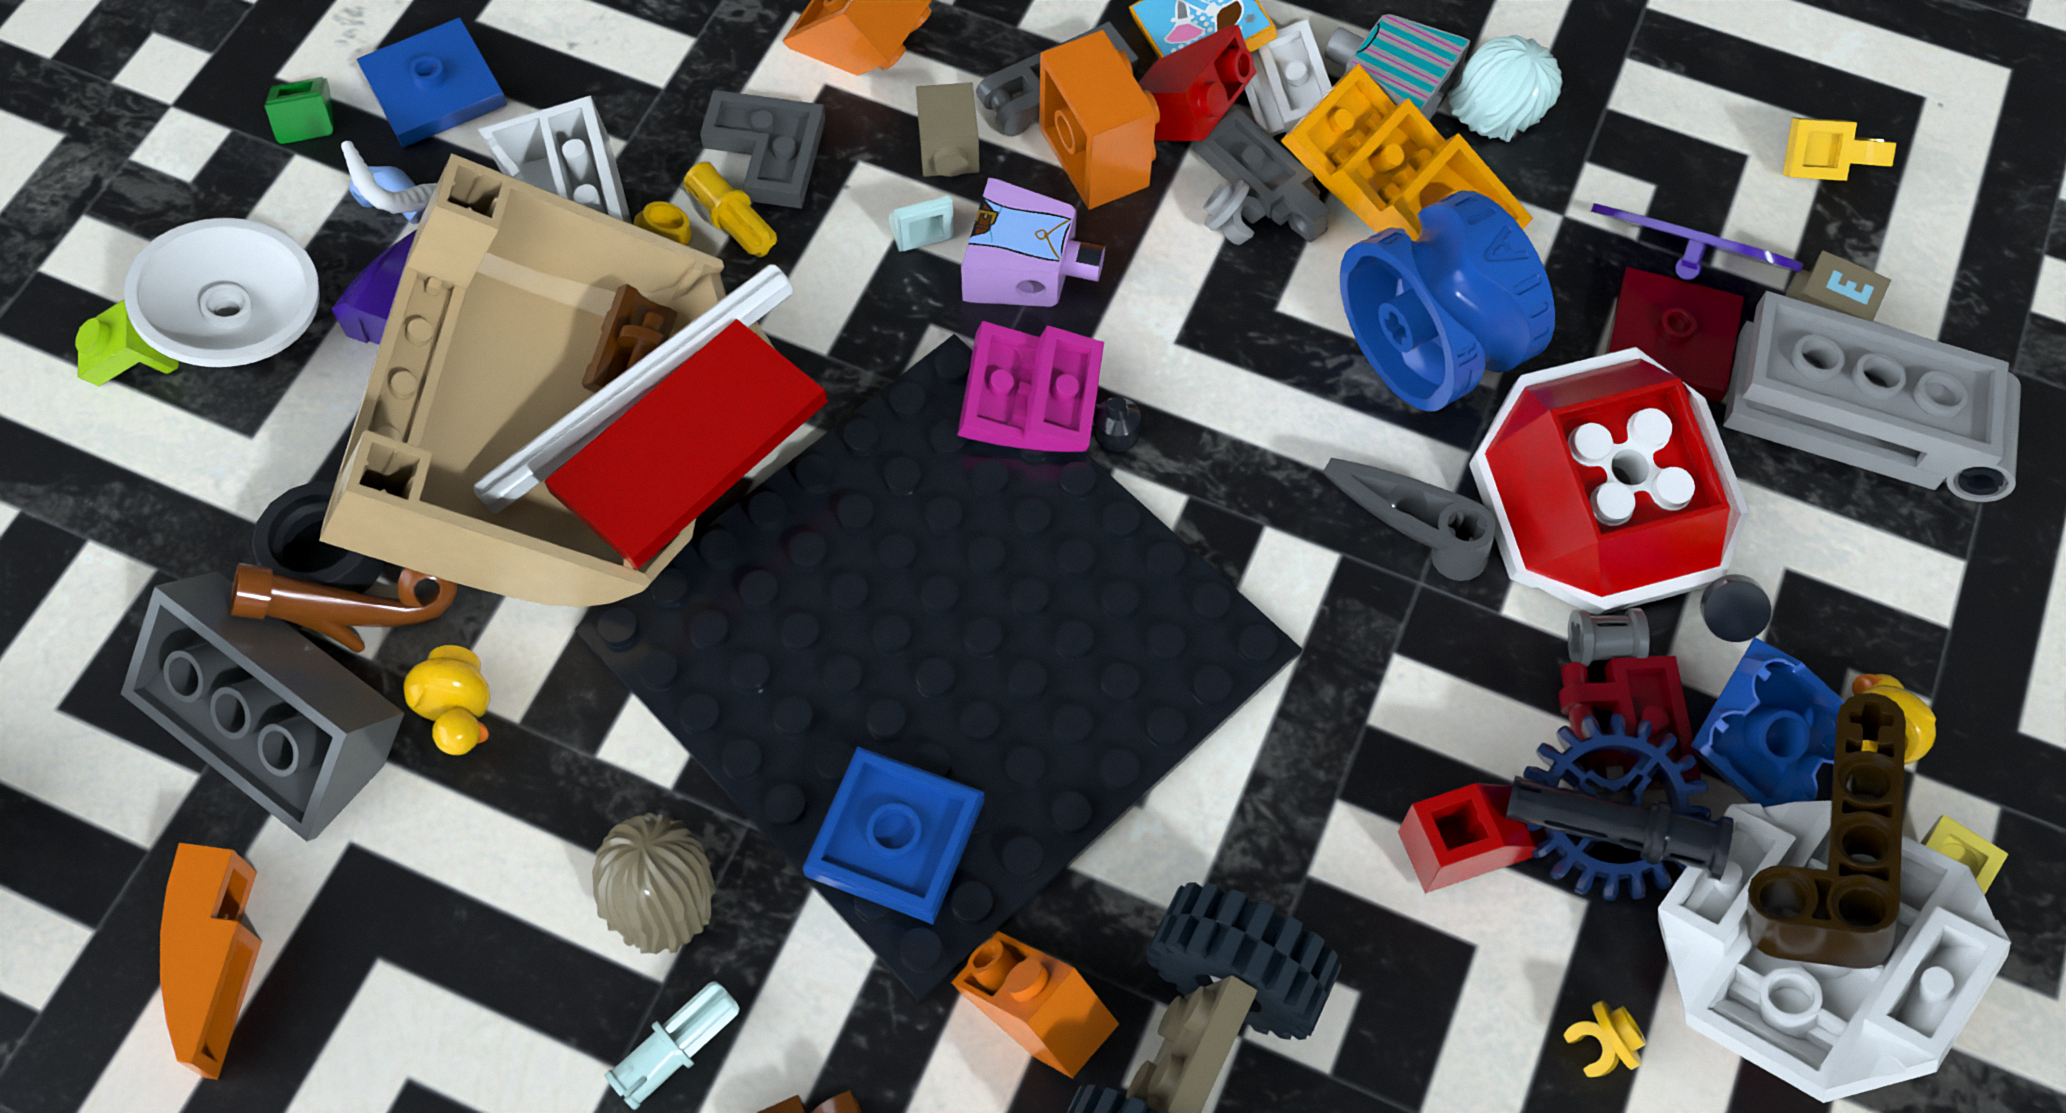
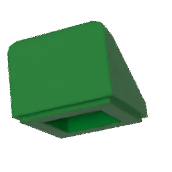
M318 77L274 85L270 88L264 106L278 143L286 144L329 136L333 133L334 123L327 78Z

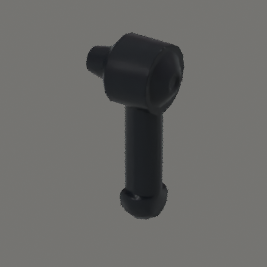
M1122 397L1109 398L1100 405L1095 403L1092 428L1095 429L1098 443L1103 448L1113 452L1127 451L1134 447L1139 440L1141 427L1140 411L1135 403Z

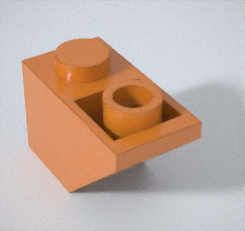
M999 931L988 942L980 945L972 953L967 966L951 982L961 994L1033 1057L1072 1079L1119 1025L1118 1021L1074 967Z

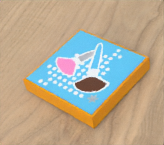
M1140 0L1129 6L1132 18L1159 59L1229 25H1239L1247 49L1250 52L1278 37L1274 23L1258 0Z

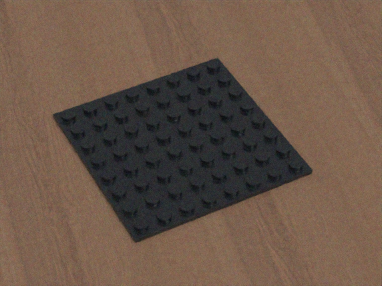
M955 334L694 535L643 592L604 605L575 628L576 634L919 1004L968 960L980 945L992 938L997 931L1004 927L1302 652V648L1085 451L1032 450L1002 446L957 436L973 350ZM857 746L984 792L985 801L934 924L805 877L803 866Z

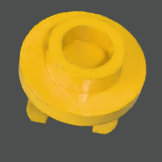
M1601 1000L1592 1005L1598 1023L1590 1021L1575 1023L1563 1035L1568 1043L1578 1042L1588 1035H1592L1600 1041L1603 1049L1602 1056L1597 1062L1589 1064L1583 1069L1587 1077L1607 1075L1617 1066L1619 1058L1630 1070L1642 1065L1637 1049L1645 1046L1646 1041L1638 1025L1624 1006L1613 1011L1604 1000Z

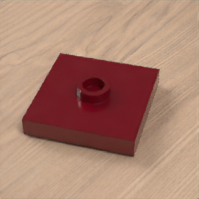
M1627 267L1621 278L1605 355L1637 347L1666 370L1679 377L1684 383L1705 397L1706 400L1720 403L1728 388L1744 296Z

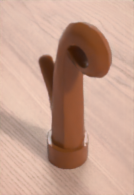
M239 563L232 587L230 615L264 620L265 616L291 621L333 638L348 649L360 653L365 649L364 641L346 625L360 627H407L426 623L441 616L453 603L458 583L405 568L398 580L399 599L357 593L274 574L271 567ZM425 578L434 579L437 582L434 591L423 598H419L414 592V587L418 581Z

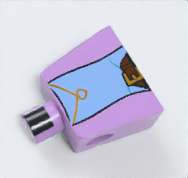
M988 178L961 265L963 301L1052 307L1059 302L1066 275L1099 281L1104 261L1105 246L1075 241L1076 209L1072 205L998 179Z

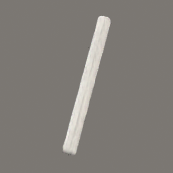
M774 264L762 269L476 481L473 489L477 497L492 513L502 512L563 466L734 320L738 319L749 327L790 297L793 288L787 276Z

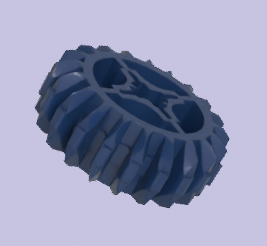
M1613 714L1610 717L1607 735H1602L1599 723L1594 716H1587L1582 720L1584 736L1582 741L1579 740L1571 728L1564 725L1558 729L1556 735L1565 751L1560 753L1553 746L1542 743L1537 748L1536 754L1550 767L1549 770L1546 771L1539 767L1527 766L1522 775L1525 779L1558 787L1562 779L1573 788L1572 790L1596 796L1599 792L1607 798L1616 792L1622 791L1633 781L1634 786L1625 798L1630 805L1634 804L1642 807L1643 792L1650 783L1651 778L1655 775L1662 784L1668 803H1671L1673 811L1708 820L1711 818L1710 808L1689 805V797L1697 796L1708 790L1707 782L1697 779L1685 784L1681 773L1689 770L1696 764V759L1692 754H1688L1673 763L1665 755L1677 742V738L1671 733H1668L1659 740L1655 747L1647 743V739L1652 731V723L1645 719L1638 723L1632 737L1625 736L1626 722L1622 714ZM1602 752L1619 753L1638 760L1623 778L1615 780L1605 779L1592 770L1586 772L1575 763L1587 755ZM1525 823L1526 828L1530 832L1543 829L1547 840L1538 843L1537 848L1532 851L1533 857L1535 859L1542 858L1554 849L1562 859L1552 867L1549 873L1550 876L1555 880H1559L1567 874L1571 867L1576 868L1580 873L1575 881L1574 891L1582 895L1586 894L1591 888L1594 877L1602 878L1601 894L1604 900L1613 901L1616 899L1619 891V880L1625 879L1628 893L1632 899L1643 898L1646 895L1643 874L1647 873L1653 884L1662 890L1672 885L1671 877L1663 865L1664 862H1668L1672 867L1682 872L1687 868L1686 865L1661 860L1657 866L1646 863V859L1626 864L1603 862L1587 855L1599 841L1574 836L1570 840L1565 833Z

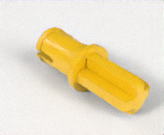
M710 162L698 163L687 172L684 177V183L686 184L683 185L684 189L709 212L711 223L718 230H727L748 254H755L757 257L767 255L769 249L776 244V233L750 207V197L743 190H735Z

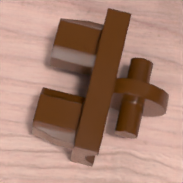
M629 284L618 287L611 309L607 311L601 327L602 334L591 364H588L583 377V387L593 393H597L667 341L678 312L648 300Z

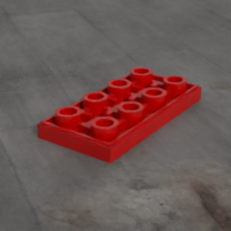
M736 319L544 482L549 492L623 559H626L633 568L638 570L828 402L826 391L756 333Z

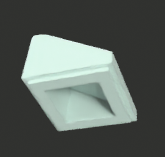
M950 195L894 209L888 216L889 225L899 252L954 237L953 201Z

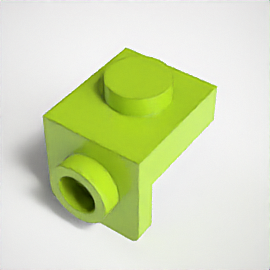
M124 299L95 318L87 320L79 327L75 342L78 350L77 377L96 386L104 384L138 362L165 374L171 373L179 366L178 360L160 353L144 341L136 332L129 319Z

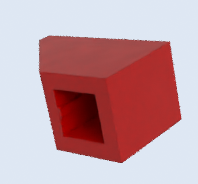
M1229 25L1157 60L1139 81L1138 84L1143 91L1149 90L1152 93L1159 108L1160 121L1158 124H1155L1154 141H1204L1257 73L1252 54L1247 49L1239 25Z
M1474 783L1411 805L1398 830V834L1425 894L1533 858L1532 851L1537 848L1538 843L1547 840L1543 829L1530 832L1526 828L1525 823L1505 819L1512 786Z

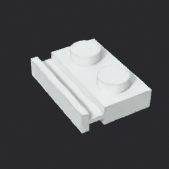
M1308 19L1276 30L1278 35L1276 39L1251 52L1257 73L1247 84L1245 91L1256 124L1270 136L1283 132L1287 134L1332 88Z

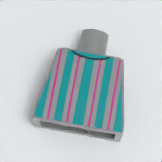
M1387 14L1381 16L1366 38L1338 27L1327 44L1324 57L1345 67V73L1359 63L1396 106L1409 98L1426 119L1430 121L1447 97V92L1452 89L1453 83L1460 78L1470 40L1399 16Z

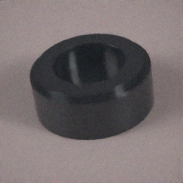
M1732 574L1716 579L1705 589L1700 601V611L1708 629L1716 637L1728 642H1744L1758 636L1766 628L1771 617V603L1763 588L1754 579L1744 575Z

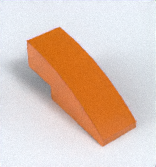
M179 843L166 888L160 929V982L165 1019L177 1062L204 1078L218 1080L262 944L259 938L241 924L257 871L234 850Z

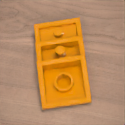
M1359 63L1347 71L1281 140L1332 194L1376 232L1390 227L1403 228L1411 240L1415 241L1419 237L1421 230L1417 214L1423 208L1461 190L1475 191L1487 196L1508 212L1522 230L1533 219L1459 133L1445 140L1409 98L1396 106Z

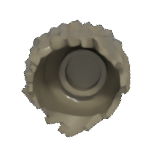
M646 813L644 816H634L617 824L609 831L608 836L603 840V844L595 851L597 857L592 870L593 895L597 904L598 917L607 920L608 930L618 931L623 936V942L627 946L631 947L634 944L636 948H640L641 954H658L664 949H669L670 953H677L681 944L691 942L694 934L703 932V926L708 925L711 918V897L715 894L716 887L709 868L710 862L705 856L702 843L695 839V836L688 830L682 820H674L667 815Z

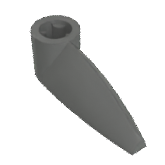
M1330 458L1323 470V475L1351 499L1383 522L1411 539L1431 547L1432 562L1439 573L1449 579L1464 581L1471 580L1484 571L1497 528L1495 517L1488 508L1469 498L1414 478L1352 461Z

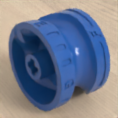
M1461 190L1423 208L1417 214L1421 230L1419 237L1415 241L1411 240L1403 228L1390 227L1352 245L1345 252L1341 262L1339 275L1340 292L1349 325L1359 347L1370 365L1397 396L1413 407L1425 411L1440 410L1473 391L1481 381L1484 370L1497 373L1507 372L1542 353L1551 342L1555 328L1553 293L1547 273L1537 251L1528 236L1508 212L1487 196L1475 191Z

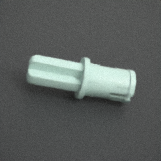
M716 981L710 982L663 1025L658 1021L654 1022L651 1026L655 1032L612 1071L609 1070L604 1075L620 1096H625V1102L632 1109L636 1110L640 1103L680 1066L684 1064L687 1068H690L694 1064L690 1057L738 1014L739 1007L737 1002L721 984Z

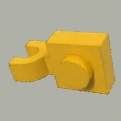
M1792 117L1782 175L1793 178L1847 181L1850 163L1892 166L1896 143L1886 142L1880 138L1855 137L1856 122Z

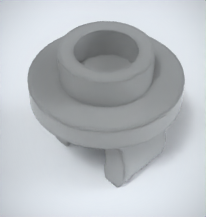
M1239 180L1231 186L1225 181L1213 191L1203 206V209L1208 212L1204 225L1211 231L1221 226L1226 238L1232 243L1240 245L1250 239L1255 233L1244 224L1241 215L1253 224L1264 217L1267 212L1258 199L1246 196L1250 188L1246 182Z

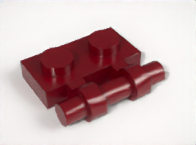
M1676 656L1611 658L1604 668L1607 683H1590L1587 666L1580 662L1568 663L1561 667L1564 687L1558 692L1561 713L1569 716L1570 727L1580 741L1584 740L1582 720L1591 715L1596 718L1595 712L1612 711V714H1622L1626 722L1625 736L1632 737L1638 723L1645 719L1652 723V731L1647 739V743L1655 747L1668 733L1673 734L1677 738V742L1665 755L1675 763L1681 757L1692 754L1697 762L1692 768L1681 773L1685 784L1697 779L1701 780L1697 756L1691 747L1693 736ZM1602 752L1587 755L1575 763L1586 772L1592 770L1597 775L1608 779L1606 767L1623 766L1625 775L1638 760L1619 753ZM1655 775L1645 788V790L1664 789ZM1631 781L1630 784L1626 787L1627 791H1630L1633 788V781Z

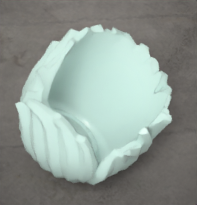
M1519 35L1493 38L1481 45L1475 54L1467 60L1460 78L1453 83L1452 89L1447 92L1448 103L1453 106L1451 114L1458 116L1461 123L1468 124L1470 131H1477L1478 134L1488 136L1489 139L1499 137L1505 142H1510L1516 129L1524 132L1530 125L1539 123L1540 118L1544 117L1546 111L1556 103L1563 83L1561 78L1562 72L1558 68L1557 59L1550 54L1547 47L1540 46L1532 38L1526 40Z

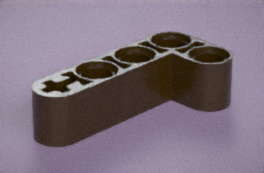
M1860 693L1852 696L1840 706L1837 715L1827 870L1786 865L1770 866L1759 871L1751 879L1747 899V932L1753 945L1765 955L1792 961L1854 969H1870L1883 964L1892 953L1900 908L1906 720L1904 711L1897 702L1885 695ZM1863 740L1874 741L1876 752L1862 751ZM1867 794L1878 799L1866 800L1855 795ZM1864 854L1873 857L1877 861L1862 862L1855 860L1851 856ZM1783 907L1792 910L1796 915L1792 917H1779L1772 915L1767 910ZM1862 917L1869 919L1876 925L1872 927H1859L1852 925L1845 919Z

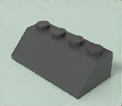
M218 571L155 586L121 695L306 842L317 838L384 767L404 712L282 619L265 616L264 620L231 616L230 599L233 582Z

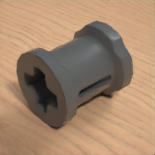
M1630 608L1626 610L1624 615L1590 616L1589 612L1584 610H1573L1568 621V650L1571 662H1580L1588 667L1591 661L1610 660L1611 658L1648 657L1650 643L1649 627L1642 609Z

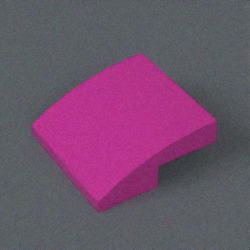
M982 321L975 335L957 436L1002 446L1032 450L1086 451L1091 437L1104 342L1048 325L1042 335L1037 337Z

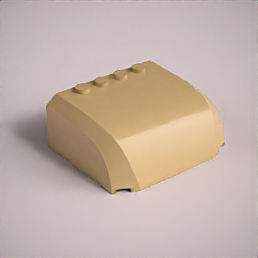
M451 153L422 215L409 250L324 517L319 541L447 581L543 605L587 607L613 603L643 592L692 539L696 519L636 570L626 559H623L549 492L544 482L546 479L497 514L492 513L485 507L475 494L473 486L476 481L595 394L583 387L582 380L588 364H591L602 334L601 327L607 311L611 309L618 287L629 284L648 300L678 312L669 337L671 338L726 297L720 275L724 268L723 261Z

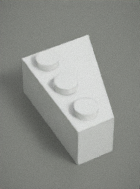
M591 95L478 129L501 173L632 224L611 141Z

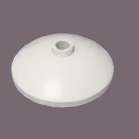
M236 218L199 220L165 232L139 252L130 265L124 282L126 310L134 329L141 338L151 347L170 358L206 367L245 365L268 358L282 351L296 341L311 324L316 314L320 297L315 266L301 245L285 233L271 226Z

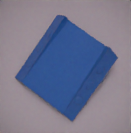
M1754 637L1693 740L1691 747L1704 763L1751 804L1760 803L1762 808L1792 802L1814 801L1818 790L1815 776L1822 762L1833 764L1837 715L1840 706L1845 701L1801 661Z

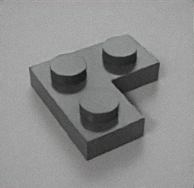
M713 90L700 132L703 148L752 155L743 184V190L750 197L751 202L802 208L826 120L824 104Z

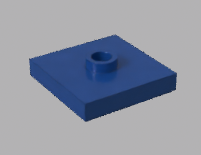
M460 17L356 59L402 148L507 105L500 86Z
M857 746L803 866L805 877L934 924L985 801L984 792Z

